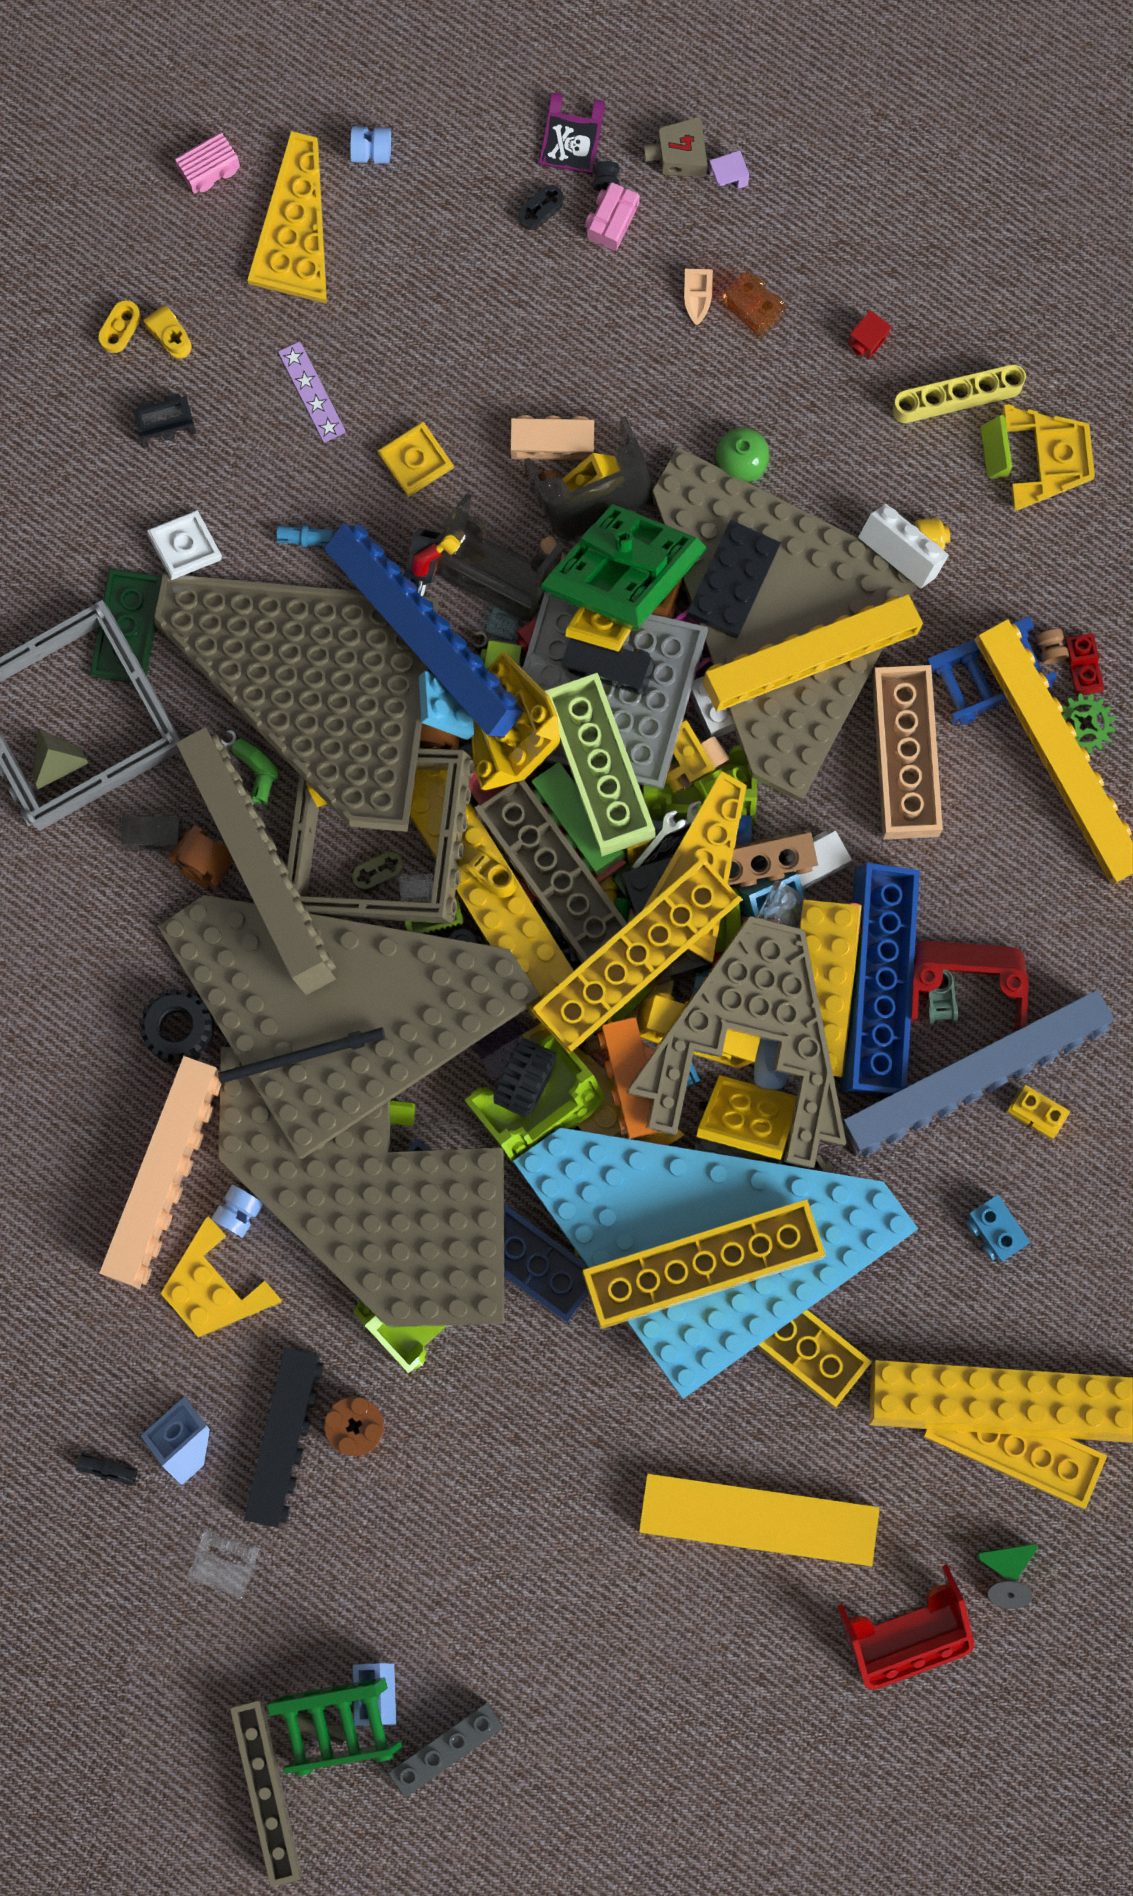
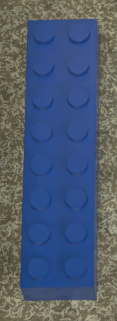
M865 863L854 868L852 903L861 904L862 906L861 932L858 935L844 1077H841L840 1092L887 1098L907 1088L920 870Z

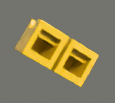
M1024 1085L1019 1088L1006 1113L1027 1126L1032 1121L1033 1123L1030 1126L1032 1129L1053 1140L1070 1111L1031 1087Z

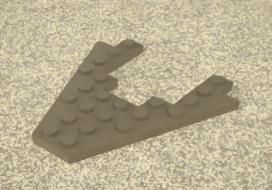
M750 916L742 924L632 1081L626 1094L652 1100L646 1129L676 1135L694 1051L716 1057L722 1056L727 1030L778 1042L773 1071L800 1077L784 1162L814 1168L819 1141L845 1146L846 1138L805 930Z

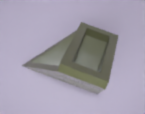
M40 728L31 772L38 789L88 764L81 748Z

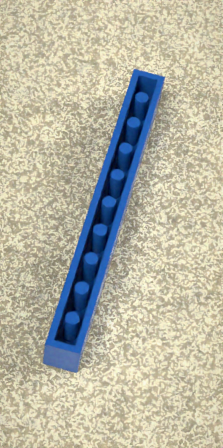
M341 524L324 550L488 736L505 737L524 712L517 704L516 697L507 692L500 685V679L483 666V660L466 647V641L450 629V623L434 611L433 604L418 593L417 586L401 574L400 567L385 556L384 549L369 538V533L364 527L358 524Z

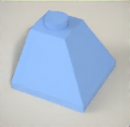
M183 1397L145 1431L141 1438L160 1464L182 1485L204 1465L210 1429L189 1401Z

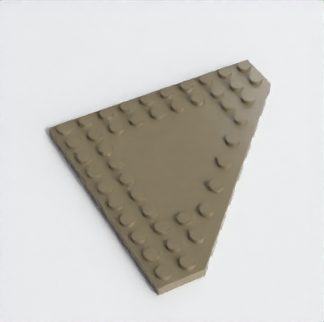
M679 447L676 448L653 489L652 498L660 513L661 523L697 537L706 546L704 553L683 576L685 591L690 605L730 520L781 542L738 639L700 622L697 623V625L706 626L708 629L704 644L707 646L712 666L718 663H722V665L731 663L735 657L747 653L749 656L757 653L761 647L767 644L778 645L791 635H804L817 625L823 624L825 627L843 615L851 617L869 605L877 607L890 597L899 596L900 598L908 594L911 597L916 587V584L861 539L742 479L728 475L721 468ZM883 648L728 707L727 710L735 725V732L740 747L747 759L751 777L802 803Z
M163 574L154 617L155 624L350 827L407 832L422 731L419 676L424 671L430 672V669L361 591L184 575L171 580L168 574ZM423 597L433 604V609L438 614L439 598Z
M203 895L157 926L243 1066L348 1037V1033L360 1030L362 1033L380 1027L384 1028L386 1038L366 1043L365 1047L355 1050L348 1048L249 1076L301 1159L541 999V996L513 953L505 948L310 914L313 919L311 923L318 930L324 941L323 947L330 954L336 965V968L332 970L336 980L305 995L291 978L255 904Z

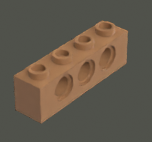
M807 829L735 845L732 862L737 863L739 868L736 874L729 876L728 885L740 883V887L757 884L756 879L768 877V881L784 878V873L796 871L797 875L812 872V867L818 866L811 831ZM784 849H790L794 852V858L789 863L779 861V854ZM757 855L766 858V865L762 869L751 867V860Z

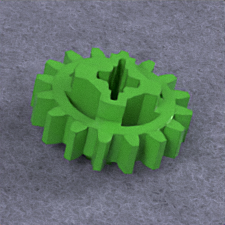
M1081 693L1078 694L1076 702L1071 697L1067 699L1069 707L1061 705L1063 709L1062 716L1065 722L1068 719L1072 723L1077 734L1074 738L1079 747L1083 746L1090 755L1092 747L1100 751L1103 749L1101 741L1105 743L1111 741L1107 733H1114L1115 728L1109 726V723L1114 722L1116 718L1108 717L1107 713L1112 708L1111 706L1102 707L1103 698L1098 700V702H1094V695L1090 694L1087 700H1084ZM1079 706L1090 707V709L1085 712H1079L1077 710H1074V708ZM1098 714L1101 715L1103 720V730L1097 723ZM1085 718H1088L1090 720L1088 725L1091 729L1086 728L1083 731L1079 728L1081 723L1078 719L1083 721ZM1086 736L1096 739L1092 742H1079L1081 737Z

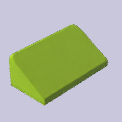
M1000 415L981 426L988 478L1007 477L1012 468L1006 419L1004 415Z

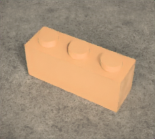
M522 415L518 416L517 419H511V459L585 460L594 453V420H589L587 417L576 416L572 419H561L559 416H547L545 419H534L532 416Z

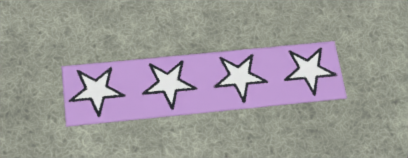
M301 342L278 351L323 442L325 443L346 433Z

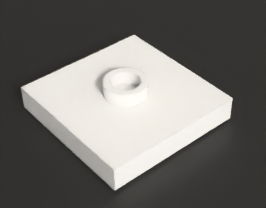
M198 510L147 530V535L171 580L222 559V555Z

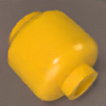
M935 517L919 519L914 522L913 525L931 541L937 543L941 549L944 550L945 543L950 542L949 527L943 526L941 519Z

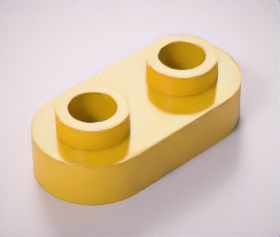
M125 300L114 306L99 332V341L105 351L118 353L126 347L141 320L140 311L135 303ZM126 314L132 315L131 319L127 321L123 320V317ZM117 337L118 341L112 344L109 342L111 338Z

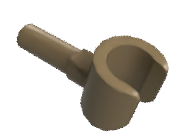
M481 631L474 633L475 638L485 639L480 645L473 644L481 652L482 648L487 649L488 641L513 643V641L490 639Z

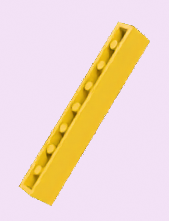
M909 594L900 598L899 596H893L882 605L877 607L869 605L851 617L843 615L825 627L823 624L811 628L804 635H791L778 645L767 644L761 647L757 653L749 656L747 653L735 657L731 663L722 665V663L715 664L707 669L702 683L716 712L915 636L919 633L923 622Z

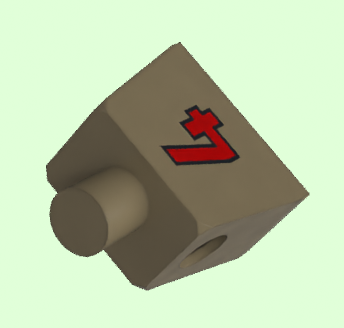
M701 117L661 127L658 130V144L643 145L645 162L661 160L662 173L664 175L705 177L707 174V158Z

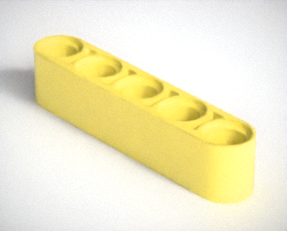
M1008 365L905 390L896 396L892 414L898 422L909 423L1012 398L1021 392L1026 379V373L1020 366ZM1008 377L1015 378L1018 384L1010 385L1005 379ZM987 384L992 390L985 392L980 389L979 385ZM960 390L965 394V397H955L952 391ZM930 396L935 397L939 403L930 404L926 398ZM908 403L913 409L910 411L902 410L899 404Z

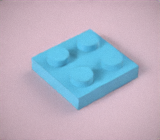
M424 671L419 676L421 723L468 740L474 735L473 718L434 674Z

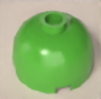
M737 427L728 431L719 440L715 450L717 467L721 468L728 475L746 482L757 481L765 473L770 460L769 447L765 438L758 431L748 427Z

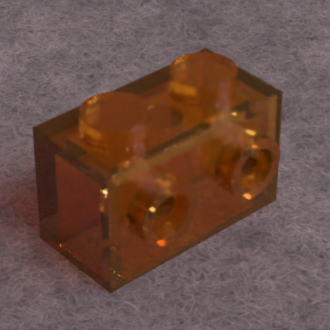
M748 271L724 292L723 303L760 339L767 335L785 317L786 307L782 298L777 294L772 295L766 289L764 281L759 276H753Z

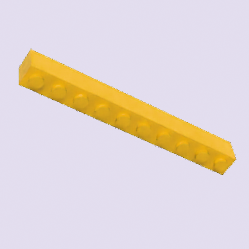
M1009 619L978 635L974 640L1109 883H1117L1133 874L1131 830L1124 820L1121 821L1116 813L1118 807L1114 799L1110 795L1107 796L1102 788L1104 782L1097 771L1093 772L1089 765L1090 757L1083 746L1079 747L1074 737L1077 734L1070 722H1065L1061 714L1063 709L1056 697H1051L1047 689L1049 683L1044 674L1038 673L1034 666L1035 658L1028 648L1025 649L1020 641L1022 636L1018 627L1014 623L1011 624Z

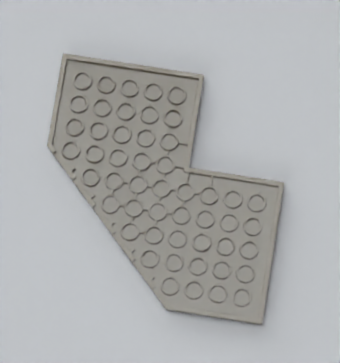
M221 1047L220 1072L243 1066L232 1047ZM249 1076L222 1083L220 1088L219 1160L386 1326L417 1327L504 1324V1150L502 1148L390 1152L389 1100L301 1159Z

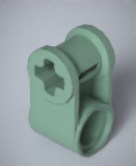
M943 969L946 987L926 992L928 1024H934V1021L940 1020L958 1022L954 979L948 970Z

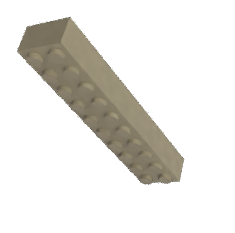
M206 727L176 742L291 978L305 995L336 980L332 971L336 968V965L330 954L323 947L324 941L318 930L311 923L313 919L306 906H303L299 899L301 895L294 882H291L287 875L289 871L283 860L279 858L276 852L278 849L270 835L268 836L264 829L266 825L259 812H256L253 806L255 803L248 790H245L242 784L243 779L237 768L233 766L230 760L232 757L225 744H222L217 733L211 735Z

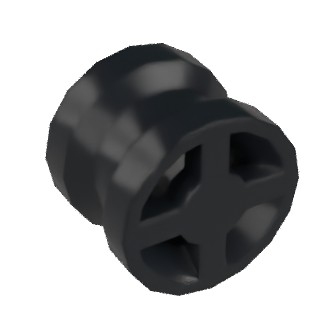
M612 161L595 163L593 165V174L596 179L593 181V189L598 192L601 189L607 190L611 182L620 186V180L617 178L619 164Z

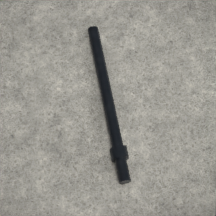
M383 1027L362 1033L359 1030L348 1033V1037L218 1072L219 1081L222 1084L344 1049H359L365 1047L366 1043L386 1038Z

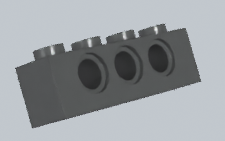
M487 1701L391 1769L389 1775L406 1798L502 1730L504 1725Z

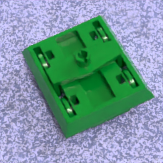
M612 504L542 583L541 588L555 599L575 607L578 605L611 619L613 623L636 632L704 553L706 546L697 537Z

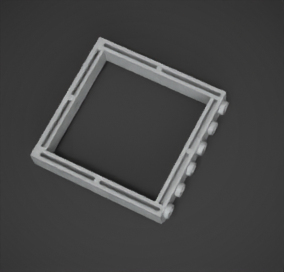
M103 600L0 657V682L97 627L102 626L163 738L41 806L0 730V775L3 779L7 777L12 785L8 790L15 802L20 801L25 809L21 814L28 826L33 825L39 831L180 752L176 742L182 739L110 609Z

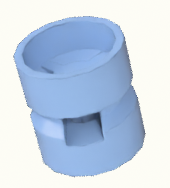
M352 126L351 162L367 163L369 159H372L374 163L390 164L391 128L375 127L373 131H369L368 127Z
M232 1184L224 1196L225 1205H219L211 1219L243 1238L251 1226L249 1219L257 1216L263 1203Z

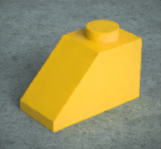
M592 453L561 479L558 485L566 507H572L607 495L625 479L615 456Z

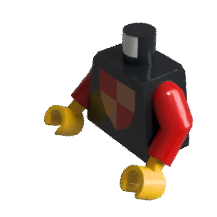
M455 527L451 529L447 535L419 528L414 533L404 576L411 578L410 581L417 586V591L421 596H424L426 584L432 583L435 579L442 551L445 550L449 555H452L467 537L460 528Z

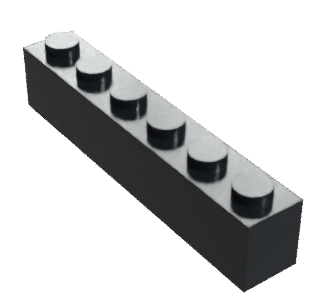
M289 1348L284 1349L244 1521L275 1528H281L282 1523L287 1524L291 1506H287L286 1503L288 1495L294 1494L297 1484V1477H293L295 1465H301L304 1448H300L302 1436H308L311 1420L306 1418L309 1408H314L318 1391H314L313 1388L315 1380H321L324 1363L320 1362L321 1356Z

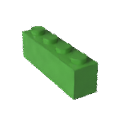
M560 762L532 780L535 787L532 792L541 804L546 802L551 809V812L548 814L558 827L560 825L563 826L567 832L565 838L573 849L578 848L582 853L583 857L581 860L590 872L594 870L599 877L626 858L623 850L601 856L576 784Z

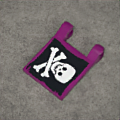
M553 92L539 165L592 174L605 112V102L602 100L594 101L591 119L561 114L562 94Z

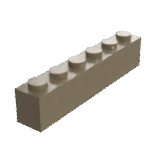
M263 1699L233 1706L230 1710L270 1887L300 1880L303 1875Z

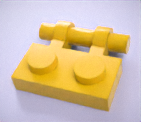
M685 720L681 724L673 753L680 766L673 770L670 765L665 785H669L674 794L683 789L679 778L686 774L692 784L716 770L688 721Z

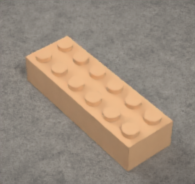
M931 665L875 668L872 675L883 840L939 837L943 827Z

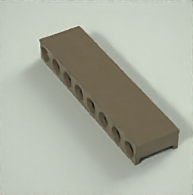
M525 780L514 782L482 805L474 807L477 816L548 917L558 925L561 935L582 964L627 925V922Z

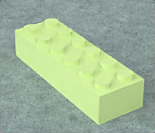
M598 673L546 690L545 692L550 697L558 716L560 742L601 856L656 838L655 828Z

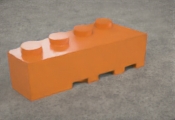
M636 1017L602 1025V1032L597 1033L601 1050L606 1049L608 1060L604 1061L607 1077H612L615 1088L611 1089L614 1106H619L621 1117H618V1124L621 1134H625L626 1139L633 1140L660 1133L646 1129L652 1100L626 1094L628 1087L647 1061Z

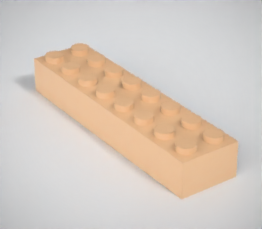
M183 1056L101 1267V1275L140 1289L142 1284H147L152 1271L148 1266L152 1257L156 1258L162 1246V1241H159L162 1230L167 1231L172 1220V1214H169L173 1203H178L183 1191L180 1183L183 1176L188 1177L193 1165V1161L190 1160L194 1149H199L204 1134L200 1133L204 1122L209 1123L213 1114L214 1107L211 1106L214 1095L217 1097L220 1095L222 1084L219 1081V1071L216 1067Z

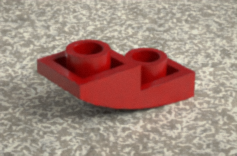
M1089 633L1066 637V648L1069 652L1068 661L1075 695L1103 692L1104 683L1098 664L1099 653L1094 634Z

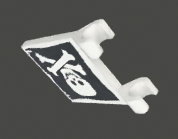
M700 800L690 804L687 819L680 820L677 823L674 822L673 817L677 813L676 810L665 815L663 829L632 866L634 869L657 862L669 855L687 833L698 814L697 807L701 804Z

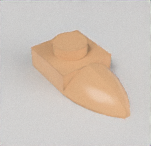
M685 269V306L695 325H698L704 319L710 307L713 269Z

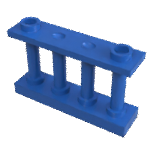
M1029 616L1014 624L1021 633L1022 638L1020 641L1025 649L1028 648L1035 658L1034 666L1038 673H1043L1028 641L1029 634L1034 628ZM975 640L930 657L925 664L931 665L932 674L937 673L938 676H942L958 711L952 714L950 719L951 725L959 722L961 726L974 721L976 715L1009 702L1004 693L993 696L977 662L978 655L982 653ZM961 662L963 665H967L983 700L970 707L967 706L951 671L953 670L952 666ZM1055 671L1045 675L1049 683L1048 690L1053 687L1052 684L1057 678Z

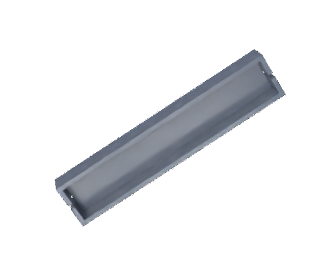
M1096 990L844 1119L842 1123L845 1138L855 1157L860 1154L864 1158L879 1151V1148L882 1147L881 1143L888 1141L889 1145L904 1138L908 1134V1129L913 1128L914 1132L928 1126L933 1121L932 1117L938 1115L941 1119L955 1112V1109L958 1108L957 1104L963 1102L967 1106L980 1099L984 1095L982 1091L988 1089L992 1093L1005 1086L1009 1082L1008 1078L1013 1076L1017 1080L1029 1074L1034 1069L1033 1065L1038 1063L1040 1067H1043L1054 1061L1055 1058L1060 1056L1058 1052L1063 1050L1066 1055L1081 1047L1080 1045L1085 1043L1084 1039L1089 1038L1091 1042L1103 1036L1105 1032L1110 1030L1108 1025L1115 1019L1099 990Z

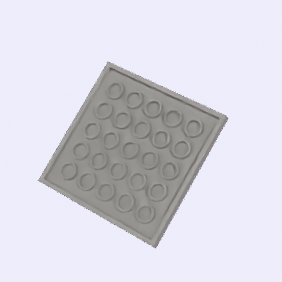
M546 592L544 593L523 670L544 691L581 679V677L565 673L561 666L570 637L565 636L566 628L580 606L577 605L575 607L551 597ZM651 614L636 632L631 630L623 644V649L633 651L637 648L648 652L655 663L645 695L641 696L602 684L637 782L640 785L661 790L664 788L708 629L706 626ZM561 742L543 760L553 764L560 762L562 766L569 767Z

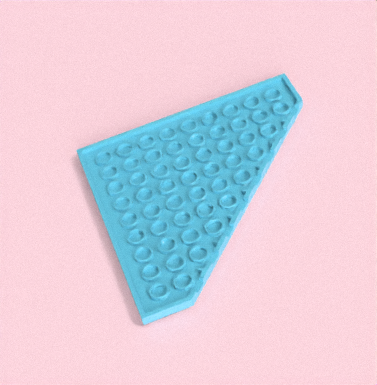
M559 1128L513 1161L588 1268L802 1200H808L826 1254L823 1259L627 1321L682 1399L918 1230L915 1223L883 1181Z

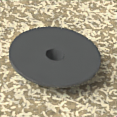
M1001 1581L989 1588L988 1598L993 1604L1001 1608L1018 1609L1031 1602L1032 1592L1026 1585L1020 1582Z

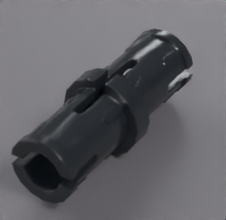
M81 1453L76 1471L101 1477L103 1481H108L109 1479L133 1487L138 1468L121 1465L114 1462V1459L111 1458L105 1460Z

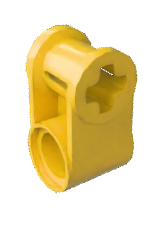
M165 304L143 320L150 333L156 340H159L173 358L182 359L189 355L192 345L187 333Z
M480 845L477 848V854L468 864L464 863L462 869L473 880L481 883L496 896L501 898L511 896L517 886L512 870L490 850ZM500 877L509 878L504 885L495 884Z

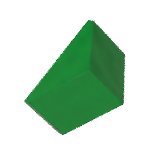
M1027 1544L975 1553V1556L979 1562L1004 1580L1016 1581L1036 1553L1037 1545Z

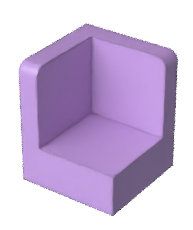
M741 151L709 160L708 171L710 176L714 175L718 186L732 182L736 183L737 189L748 186L749 172Z

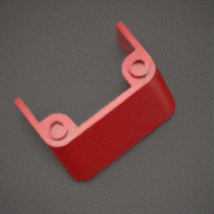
M921 941L915 945L910 1025L913 1026L918 1017L919 991L931 992L936 990L942 983L944 969L953 973L999 976V987L1002 993L1007 997L1016 998L1014 1032L1026 1027L1028 976L1025 957L1019 949L1008 946Z
M947 1564L942 1566L946 1584L938 1585L931 1589L926 1597V1607L873 1626L871 1619L868 1617L856 1616L849 1620L843 1604L837 1605L844 1633L866 1688L871 1690L880 1689L962 1658L974 1649L975 1644L965 1601Z

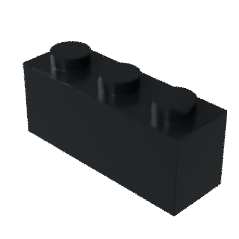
M570 638L561 666L565 673L581 678L598 673L602 684L644 696L655 663L650 654L641 649L635 648L633 651L623 649L622 645L618 652Z

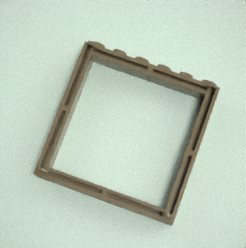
M419 749L416 769L448 770L431 903L307 897L319 807L316 806L308 791V787L306 797H304L306 781L300 775L287 865L289 874L287 875L297 887L301 895L299 899L303 906H306L309 913L336 918L451 924L455 920L457 910L455 891L456 887L460 884L459 860L463 858L464 854L462 835L467 829L465 811L466 804H469L471 798L469 779L474 773L472 757L464 750ZM304 808L303 820L301 823L302 809ZM300 835L299 850L297 852L298 838ZM295 863H297V864H296L295 879H293Z

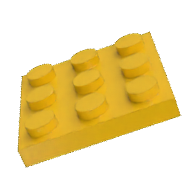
M719 1075L698 1127L697 1137L781 1160L788 1141L797 1096L773 1089H764L751 1083Z

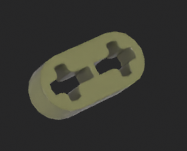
M386 852L359 865L353 871L352 879L357 889L367 892L397 878L403 871L402 858L395 852ZM387 859H390L392 862H398L395 865L396 870L394 872H391L389 869L380 872L379 869L386 866L385 861ZM363 871L367 875L375 871L377 873L370 877L369 884H365L364 881H357L361 878L360 873Z

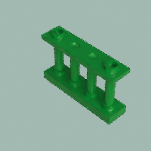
M385 1677L279 1696L268 1703L267 1707L270 1716L281 1714V1718H285L295 1759L282 1768L283 1773L295 1772V1776H303L313 1772L312 1769L373 1758H375L376 1762L392 1759L393 1754L402 1747L401 1741L391 1743L386 1741L377 1704L379 1695L388 1689ZM361 1700L362 1704L366 1706L375 1743L374 1746L363 1748L359 1746L350 1709L352 1701ZM333 1704L339 1710L348 1747L346 1751L335 1753L332 1750L323 1713L325 1706ZM306 1709L308 1713L312 1714L321 1755L307 1758L296 1716L299 1714L298 1711Z

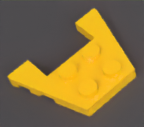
M1004 405L1003 415L1006 419L1007 432L1034 430L1040 481L1012 484L1014 511L1094 479L1095 472L1089 423L1059 416H1046L1038 414V411L1030 409L1025 411L1014 408L1015 406Z
M210 1216L204 1220L161 1292V1295L197 1337L207 1335L282 1302V1299L266 1281L262 1282L248 1296L241 1300L204 1256L226 1237Z

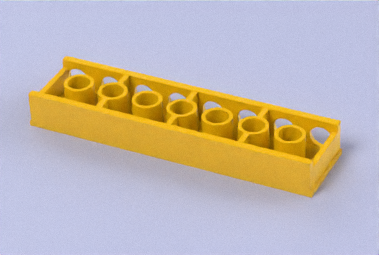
M702 857L536 1004L531 1012L570 1054L743 899L733 891L708 863V860Z
M647 1474L639 1533L872 1566L880 1507Z

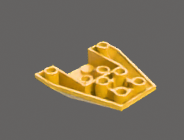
M504 652L487 670L500 679V685L516 697L517 704L524 712L505 737L488 736L473 719L474 735L471 738L474 770L483 790L525 780L560 744L558 716L550 697Z

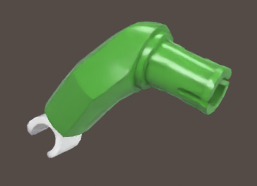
M226 731L227 735L233 738V740L226 743L220 739L222 744H225L228 750H232V753L248 765L256 777L251 794L253 801L258 804H267L272 782L278 779V768L261 749L243 738L237 740L233 731Z

